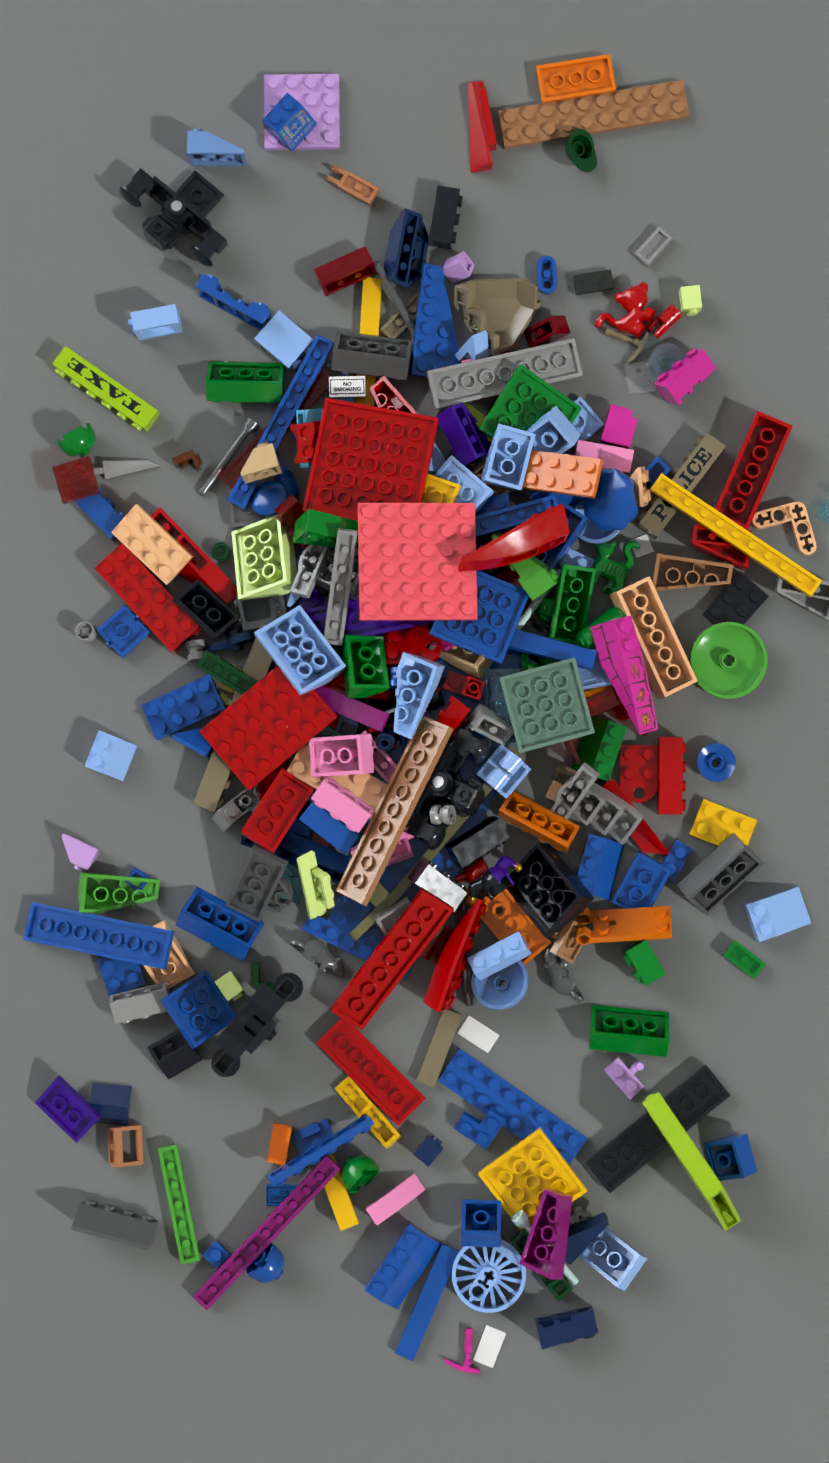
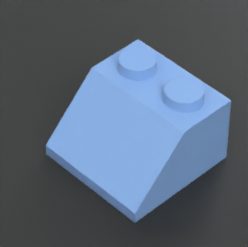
M557 406L544 414L527 430V432L536 434L532 446L535 451L562 454L574 446L580 437V433Z
M98 731L85 767L124 781L137 745Z

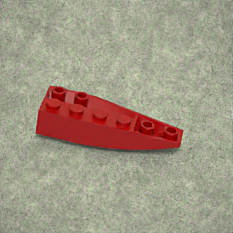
M563 504L556 507L551 506L541 514L536 513L532 515L529 520L472 553H467L461 558L458 570L460 572L476 571L518 563L564 543L570 530Z
M159 507L151 517L193 556L178 575L191 583L199 579L228 605L237 597V587Z
M478 899L462 918L443 948L435 966L423 1003L437 1012L448 1010L455 1003L456 997L454 993L461 985L462 978L460 976L467 967L468 960L466 958L468 952L471 953L474 947V942L472 941L474 934L477 935L481 926L479 923L480 917L484 916L487 905H485V899Z

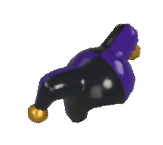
M501 856L494 867L488 868L481 877L469 883L470 903L475 904L478 900L476 897L477 891H484L486 896L493 901L503 890L515 885L507 872L508 866L514 867L515 871L519 872L522 870V865L516 863L508 856Z

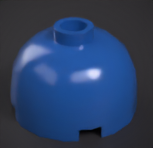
M270 1243L248 1266L246 1272L252 1279L260 1283H268L274 1279L277 1280L283 1274L284 1256L278 1247Z

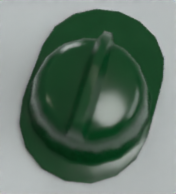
M584 129L573 130L565 145L566 155L581 171L592 172L597 165L593 139Z

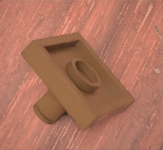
M575 920L570 921L551 936L556 940L550 952L573 964L583 946L576 942V930L585 926Z

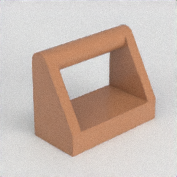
M142 1125L107 1127L109 1166L117 1168L144 1164ZM135 1130L136 1160L123 1161L122 1131Z

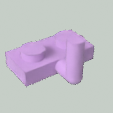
M617 1057L604 1069L606 1074L629 1099L634 1097L644 1087L634 1076L638 1070L641 1071L644 1068V1065L639 1061L635 1062L628 1069Z

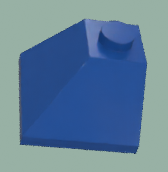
M202 728L176 733L171 737L208 759L213 752L212 746L199 732Z

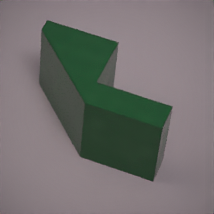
M251 963V984L258 990L265 983L274 991L275 982H260V963Z

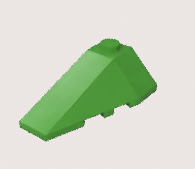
M497 532L491 535L494 540L503 534ZM536 557L509 565L512 571L519 574L520 578L518 581L532 601L559 583L557 572L553 568L550 569L548 565Z
M80 872L78 886L79 912L100 914L158 899L160 879ZM125 881H129L138 888L142 882L147 883L142 890H134Z

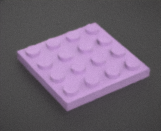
M339 74L264 75V118L288 92L302 104L317 123L295 150H340ZM264 129L265 150H289Z

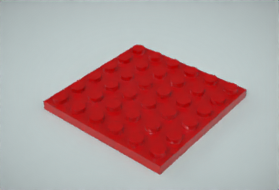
M325 398L302 511L306 512L308 509L358 521V503H422L439 418Z

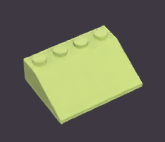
M278 514L231 532L237 594L240 601L281 596L290 593L291 586L297 575L293 537L287 531L290 528L287 525L283 526L277 520Z

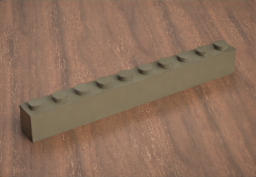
M261 623L259 629H261L262 627H264V626H266V625H264V624ZM256 637L243 672L260 681L269 673L271 666H275L276 663ZM235 691L231 704L242 695ZM214 749L193 804L216 812L217 808L220 809L224 803L222 795L230 787L231 780L228 779L233 771Z

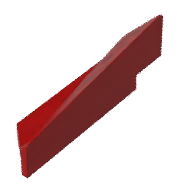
M483 80L470 82L468 84L470 172L476 173L492 170L493 163L490 151L496 150V139L487 91Z
M613 778L602 786L634 807ZM642 819L630 836L644 853L669 854L650 826Z

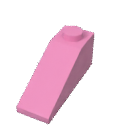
M367 728L362 734H371L374 769L389 783L398 764L388 751H382L376 746V736L369 732V728Z

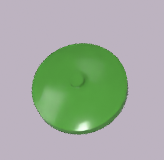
M736 622L718 623L704 630L695 640L690 653V665L698 680L697 684L704 691L718 698L734 699L749 694L761 683L767 670L768 656L762 639L751 628Z

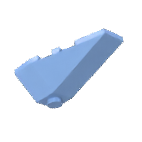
M403 652L396 670L395 733L409 739L413 738L440 681L444 665L424 657Z

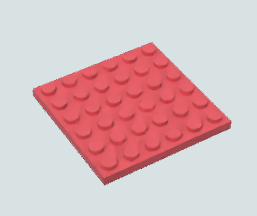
M475 503L357 504L359 621L477 620L476 571L460 572L458 570L461 558L467 553L476 551Z

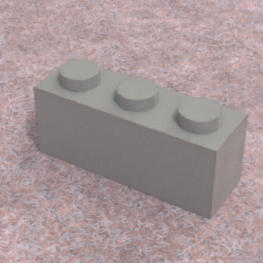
M167 981L110 995L109 1004L115 1024H126L134 1019H146L154 1014L162 1015L168 1013L160 1002L161 999L170 994Z

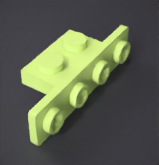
M311 850L297 858L310 920L327 912L326 908L330 909L335 906L334 892L330 884L331 877L317 866L315 852Z

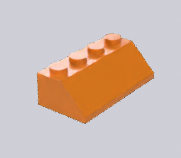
M515 791L504 801L498 813V817L502 818L505 822L519 827L522 831L534 835L539 840L545 841L557 850L565 853L580 828L575 823Z

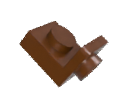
M193 450L172 458L175 467H180V469L187 468L191 465V462H194L197 471H200V465L203 464L199 453L195 454Z

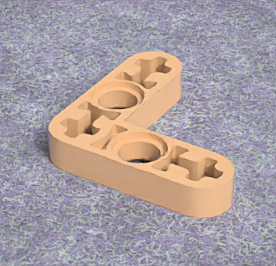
M792 502L755 513L751 522L755 529L762 530L790 522L799 553L803 556H810L816 551V541L806 507L802 502ZM795 506L798 509L801 508L802 511L799 513L800 519L804 517L805 520H799L795 523L794 520L798 519L797 514L792 512ZM781 511L784 515L783 520L778 521L774 519V512ZM767 513H769V518L772 523H769V520H765L762 523V525H760V523H756L755 520L758 519V516H760L761 519L767 518ZM799 524L806 525L807 532L805 534H800L797 531ZM808 535L810 538L806 539L807 544L812 546V548L809 549V552L807 551V549L803 550V546L805 545L804 539L800 541V538H804Z

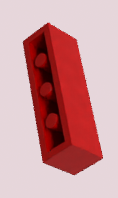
M683 737L658 738L657 815H682V811L686 809V800L682 799V792L686 791V780H683V772H686V761H683V753H686V742H683Z

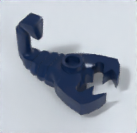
M240 630L226 633L227 639L207 646L206 650L212 653L216 650L232 649L233 652L244 649V644L255 641L256 636L253 631L241 633Z

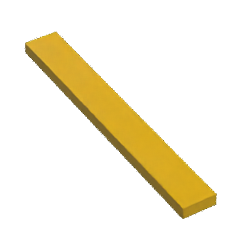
M367 278L363 280L360 334L379 336L381 278ZM357 374V376H365L366 396L356 397L355 403L374 406L375 399L370 391V387L376 383V376Z

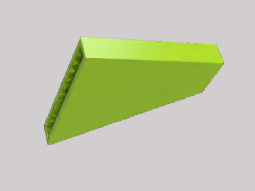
M657 1092L647 1096L645 1101L642 1102L645 1109L723 1229L727 1231L741 1221L727 1192L661 1094Z

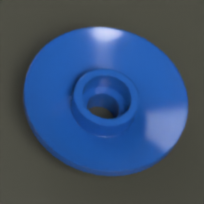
M719 743L709 744L704 747L697 758V767L700 774L713 782L723 781L730 777L736 766L735 756L731 749ZM714 759L719 762L717 767L712 765Z

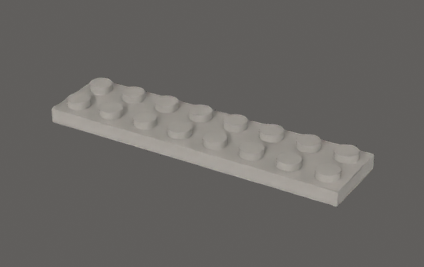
M575 338L429 370L426 373L435 409H440L462 402L466 403L500 395L520 364L548 384L582 377L583 373Z

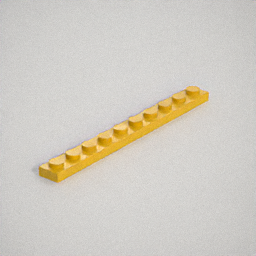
M661 473L651 487L650 491L808 597H812L822 582L821 579Z

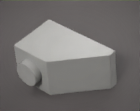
M478 704L469 717L474 731L489 737L503 746L513 734L512 727L495 711L481 704Z

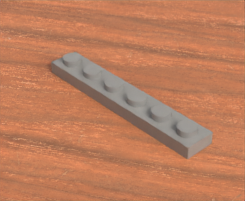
M341 528L337 530L324 637L329 644L343 645L357 530Z

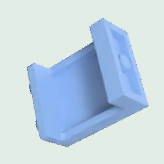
M280 311L273 316L254 338L255 343L260 348L263 347L289 372L299 367L302 362L301 359L307 354L314 341Z

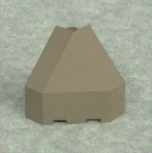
M473 279L454 286V305L458 311L461 310L465 317L464 322L471 334H477L484 330L487 331L489 354L492 355L515 347L542 301L537 300L538 285L529 283V279Z

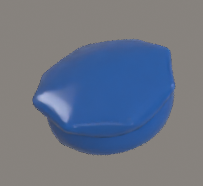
M602 469L596 497H583L584 515L601 531L624 530L638 513L634 494V480L621 473L618 469Z

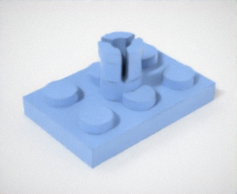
M452 455L434 475L461 485L455 503H475V514L494 493L491 488Z

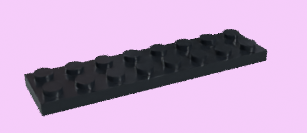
M705 1064L663 1099L684 1130L688 1131L731 1095ZM646 1112L587 1159L585 1163L606 1190L611 1193L669 1145L648 1112Z

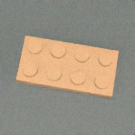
M135 504L111 532L166 585L176 577L193 557L139 504Z

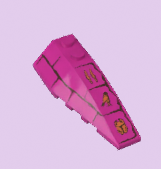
M632 615L590 627L600 665L618 694L619 700L623 703L638 734L658 730L647 672Z

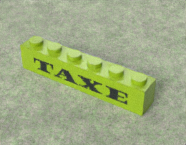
M66 346L52 363L56 369L55 373L62 378L66 376L71 379L70 383L76 388H84L86 390L85 393L92 399L97 397L102 401L100 403L108 410L112 408L117 411L116 415L124 421L128 419L132 422L131 426L140 432L141 430L148 432L160 415L157 409Z

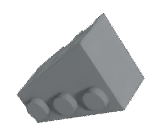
M777 576L774 587L775 592L829 621L828 581L822 580L810 598Z

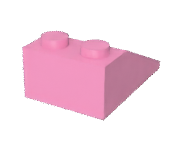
M371 734L318 737L309 740L312 777L374 773Z

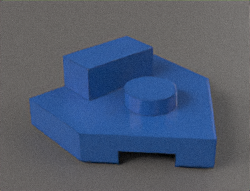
M326 1118L300 1129L292 1134L299 1153L302 1154L334 1133Z

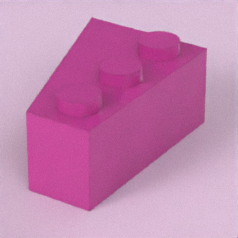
M694 348L686 354L683 360L675 362L672 365V369L660 374L657 377V381L653 384L665 402L680 405L683 402L681 398L686 393L688 395L694 391L692 387L698 382L702 383L716 367L703 349Z

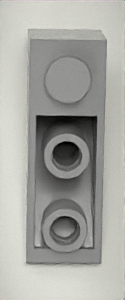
M258 784L251 790L246 788L213 815L212 819L223 832L227 831L259 804Z

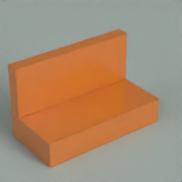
M274 1122L267 1162L281 1164V1166L287 1163L293 1126Z

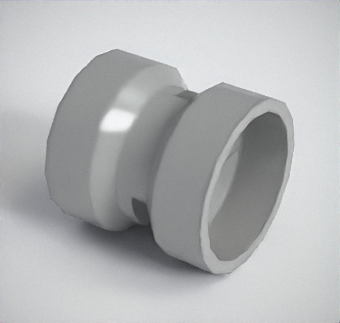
M80 622L75 628L76 636L83 642H92L97 636L96 628L89 622Z
M204 639L185 642L189 653L187 655L188 662L200 661L205 654L203 650L205 646Z
M433 805L431 807L430 820L432 824H454L456 811L453 805H445L444 807Z

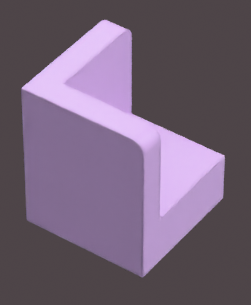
M462 251L446 259L443 273L454 284L470 277L475 264Z

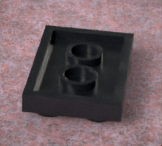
M740 571L731 581V584L727 585L702 615L713 625L723 622H736L744 625L769 596Z

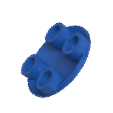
M268 481L259 485L251 497L253 510L267 518L272 517L276 513L274 509L288 497L284 486L276 481Z

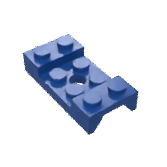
M202 274L195 286L201 290L200 298L260 331L272 319L267 305L262 302L257 304L252 301L251 305L247 307L248 304L243 300L238 299L236 301L231 298V294L221 289L219 280L211 274L208 276Z

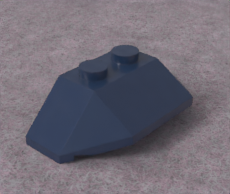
M407 208L403 209L390 230L384 261V269L389 281L405 288L421 277L422 265L426 261L429 237L422 221V215Z

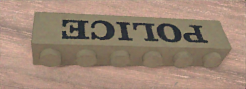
M709 433L705 437L700 436L694 444L697 446L693 452L689 450L683 458L685 461L683 466L680 467L678 465L671 474L674 476L672 481L690 493L726 447ZM655 495L649 503L651 508L648 512L644 510L637 519L640 521L637 527L656 540L678 509Z

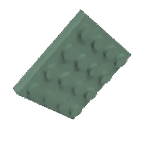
M575 657L499 677L519 753L595 733Z

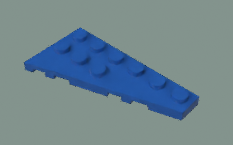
M424 263L421 271L409 375L428 379L427 371L460 364L461 360L458 361L455 356L459 350L443 267Z

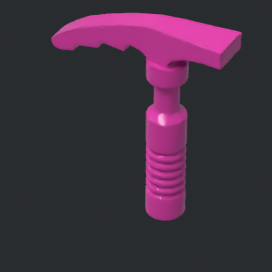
M465 1328L464 1352L466 1354L464 1365L455 1364V1362L447 1358L444 1359V1362L457 1370L480 1374L479 1368L470 1366L472 1362L470 1360V1353L472 1352L473 1328Z

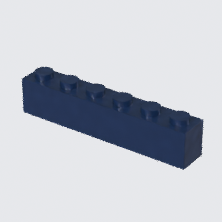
M287 831L273 854L298 868L297 858L312 850L315 852L317 866L330 875L331 882L339 885L352 857ZM242 835V845H245L250 848H252L253 845L260 847L259 845H257L256 843Z

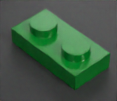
M736 940L731 943L723 954L726 959L752 979H755L766 965Z

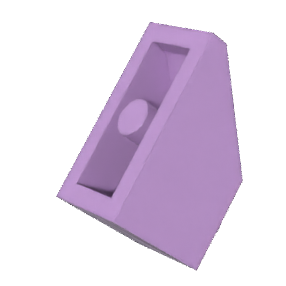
M63 833L61 837L70 862L75 864L74 868L85 872V870L91 871L100 849Z

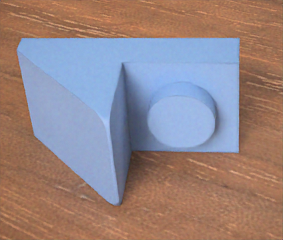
M486 330L471 336L455 354L458 361L465 358H472L474 361L489 357L488 333Z

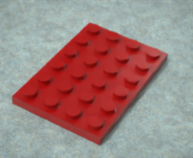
M277 665L199 732L244 786L251 790L338 716L316 689L300 695Z

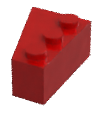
M693 525L690 538L691 548L726 564H731L733 567L744 572L748 569L749 556L704 526Z
M451 696L446 706L438 713L434 721L453 729L448 741L452 742L459 733L456 730L460 725L464 727L467 724L470 709L454 696Z

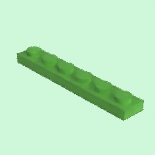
M178 1144L158 1148L180 1263L182 1265L200 1261L201 1258Z

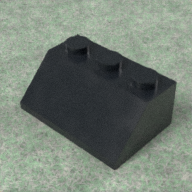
M199 579L173 599L174 603L215 640L222 639L226 633H229L240 618Z

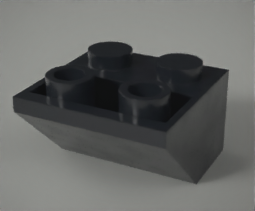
M179 1029L147 1047L156 1064L168 1079L203 1060L197 1049L190 1047Z

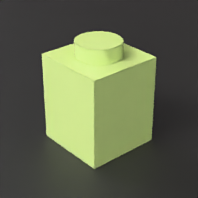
M700 285L680 288L681 314L694 316L701 311Z
M233 970L215 981L227 1001L230 999L236 1001L243 996L242 991L245 988Z

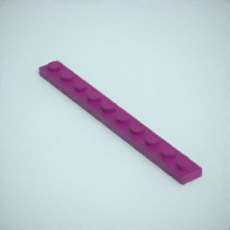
M326 1154L193 1295V1298L204 1309L208 1310L339 1172L341 1167Z

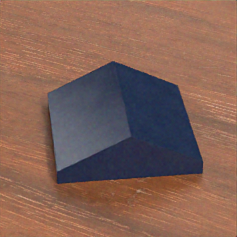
M93 1083L89 1104L102 1115L96 1123L128 1126L132 1086Z

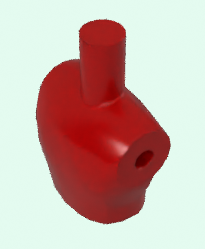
M484 857L477 858L471 866L464 868V873L454 877L455 882L457 880L461 883L468 880L471 883L481 877L488 869Z

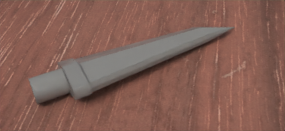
M103 460V466L94 467V474H104L105 479H110L160 465L150 460Z

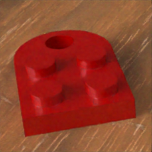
M407 628L384 633L387 667H398L403 652L435 662L442 651L441 640L429 635L431 630L429 628ZM428 644H437L434 650L427 649Z
M658 745L620 746L619 787L631 802H646L655 795L658 789ZM635 788H641L644 791V796L641 799L634 797L633 791Z

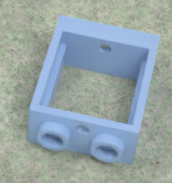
M175 304L130 312L131 319H128L130 331L132 330V334L136 335L138 341L183 332L180 314Z

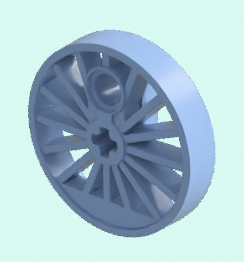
M501 1239L500 1247H492L490 1262L488 1260L487 1248L482 1247L485 1260L483 1262L475 1247H462L453 1263L452 1282L458 1297L463 1303L476 1311L484 1313L499 1312L514 1304L520 1297L526 1282V1268L519 1264L521 1255L509 1242ZM468 1248H471L480 1264L471 1259L464 1252ZM496 1251H498L500 1255L494 1262ZM505 1256L507 1260L499 1264L502 1258ZM461 1257L476 1268L458 1264ZM511 1262H513L514 1264H516V1265L518 1266V1267H512V1268L502 1269L503 1267L507 1266V1265L510 1264ZM456 1269L476 1274L456 1277ZM485 1271L488 1273L492 1271L493 1277L485 1278ZM522 1271L521 1279L502 1275ZM474 1279L460 1289L458 1287V1281ZM502 1280L519 1283L520 1285L517 1291H515ZM497 1284L504 1287L513 1296L507 1300ZM475 1286H480L483 1292L475 1295L472 1289ZM493 1286L504 1303L496 1305ZM467 1290H469V1299L463 1294ZM490 1291L492 1306H484L486 1295ZM475 1300L481 1302L480 1305H478L476 1303H473L472 1301Z

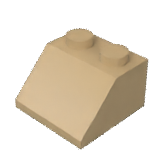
M264 442L253 449L240 472L245 484L282 473L273 443Z

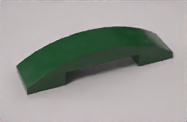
M525 1229L509 1241L521 1256L529 1236ZM535 1272L558 1301L573 1290V1287L564 1275L563 1280L549 1279Z

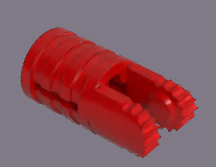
M671 304L646 327V330L653 332L659 327L654 332V337L658 339L674 323L681 319L682 315Z

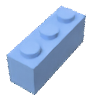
M518 931L467 959L475 976L481 981L532 953L524 937Z

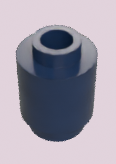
M385 726L383 732L378 731L375 743L382 751H389L395 745L397 734L392 727Z

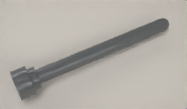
M376 263L375 269L412 335L411 341L413 344L415 324L393 284L389 281L382 264Z
M247 417L243 423V431L199 490L201 496L206 495L249 434L256 432L260 427L252 419Z

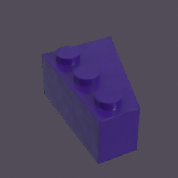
M463 402L450 406L436 415L460 463L467 466L487 458L491 442L488 440L487 435L478 430L477 420Z

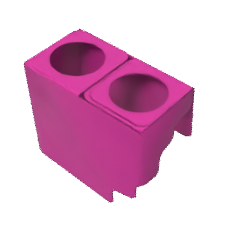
M611 404L600 442L630 449L638 421L637 418L632 417L633 411Z

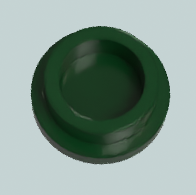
M217 543L212 548V556L216 561L224 562L231 555V550L225 543Z

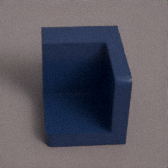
M340 715L336 730L343 735H356L360 723Z

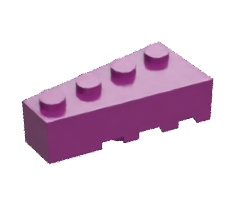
M544 1189L519 1264L549 1279L563 1280L572 1204L571 1196L559 1190Z

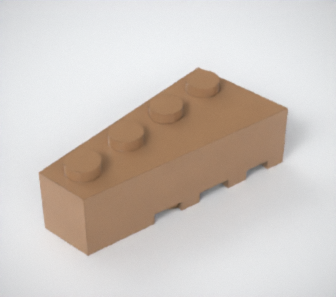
M657 553L655 554L651 581L656 591L731 584L733 565Z

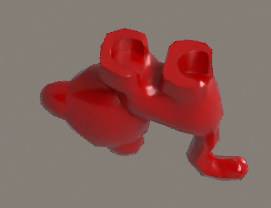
M641 282L637 286H631L623 292L615 294L616 302L621 304L628 311V314L619 320L613 318L609 313L600 314L595 321V327L600 328L603 321L607 320L611 326L617 328L620 332L632 334L639 338L646 328L642 323L643 320L651 322L656 314V311L651 307L644 309L648 302L647 283Z

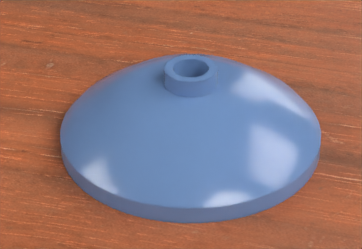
M520 960L481 981L475 976L474 972L471 978V987L476 999L485 1007L493 1010H505L515 1006L524 997L529 983L527 969ZM501 982H506L504 987H500Z

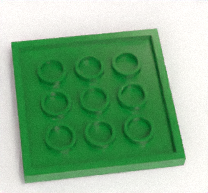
M520 364L478 430L491 439L495 435L498 424L527 431L537 420L555 406L573 424L582 407Z

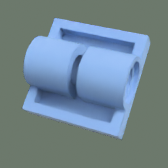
M501 744L476 775L507 799L531 768Z

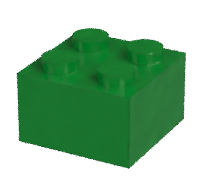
M640 940L623 950L625 955L622 958L627 966H632L635 971L632 975L637 983L647 986L666 974L647 940Z

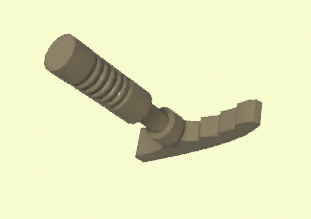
M609 328L606 329L605 335L638 346L635 354L627 360L629 364L644 348L649 333L646 332L641 341Z

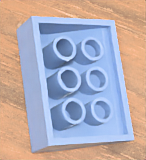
M300 605L254 632V635L300 695L332 681L340 676L346 667Z

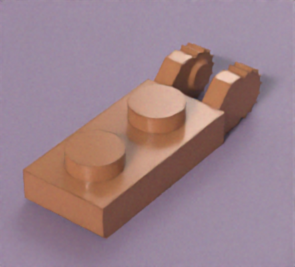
M333 165L331 168L332 172L341 176L342 179L339 181L327 175L325 180L338 187L341 191L371 206L379 192V187L348 170L345 171Z

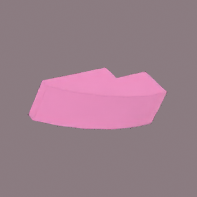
M414 1173L368 1205L366 1210L375 1224L378 1225L416 1198L425 1188Z

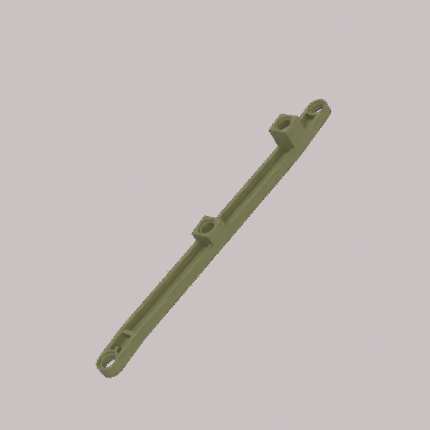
M517 746L512 751L519 758L523 754L518 752ZM485 782L482 787L486 798L493 788ZM456 814L454 824L446 828V835L442 844L435 850L428 849L420 860L422 859L426 863L429 860L432 861L469 818V815L463 818ZM418 862L391 894L378 882L369 900L376 908L349 934L355 942L376 922L374 916L394 905L413 882L407 877Z

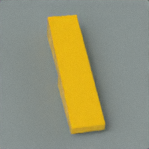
M349 1076L335 1087V1090L359 1118L366 1114L371 1117L374 1124L370 1126V1131L386 1149H389L402 1137Z
M333 1153L329 1154L328 1156L336 1162ZM339 1170L324 1188L340 1231L359 1224V1219L347 1189L342 1183Z

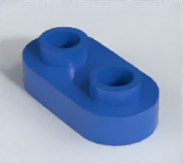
M543 256L537 262L538 289L545 295L552 294L557 287L556 262L550 256ZM543 265H548L550 268L545 270ZM549 283L550 288H545L544 284Z

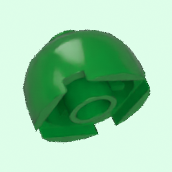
M86 423L87 428L85 429L80 426L62 436L64 440H56L60 449L66 455L72 457L79 455L83 458L91 453L89 449L94 446L96 437L90 423Z
M350 1156L344 1161L345 1166L341 1171V1180L348 1192L353 1194L361 1190L359 1186L363 1184L367 1186L378 1175L380 1167L368 1156Z

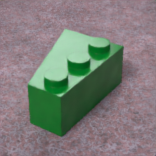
M308 509L295 521L293 543L335 548L337 530L341 528L357 530L355 547L357 548L358 521Z

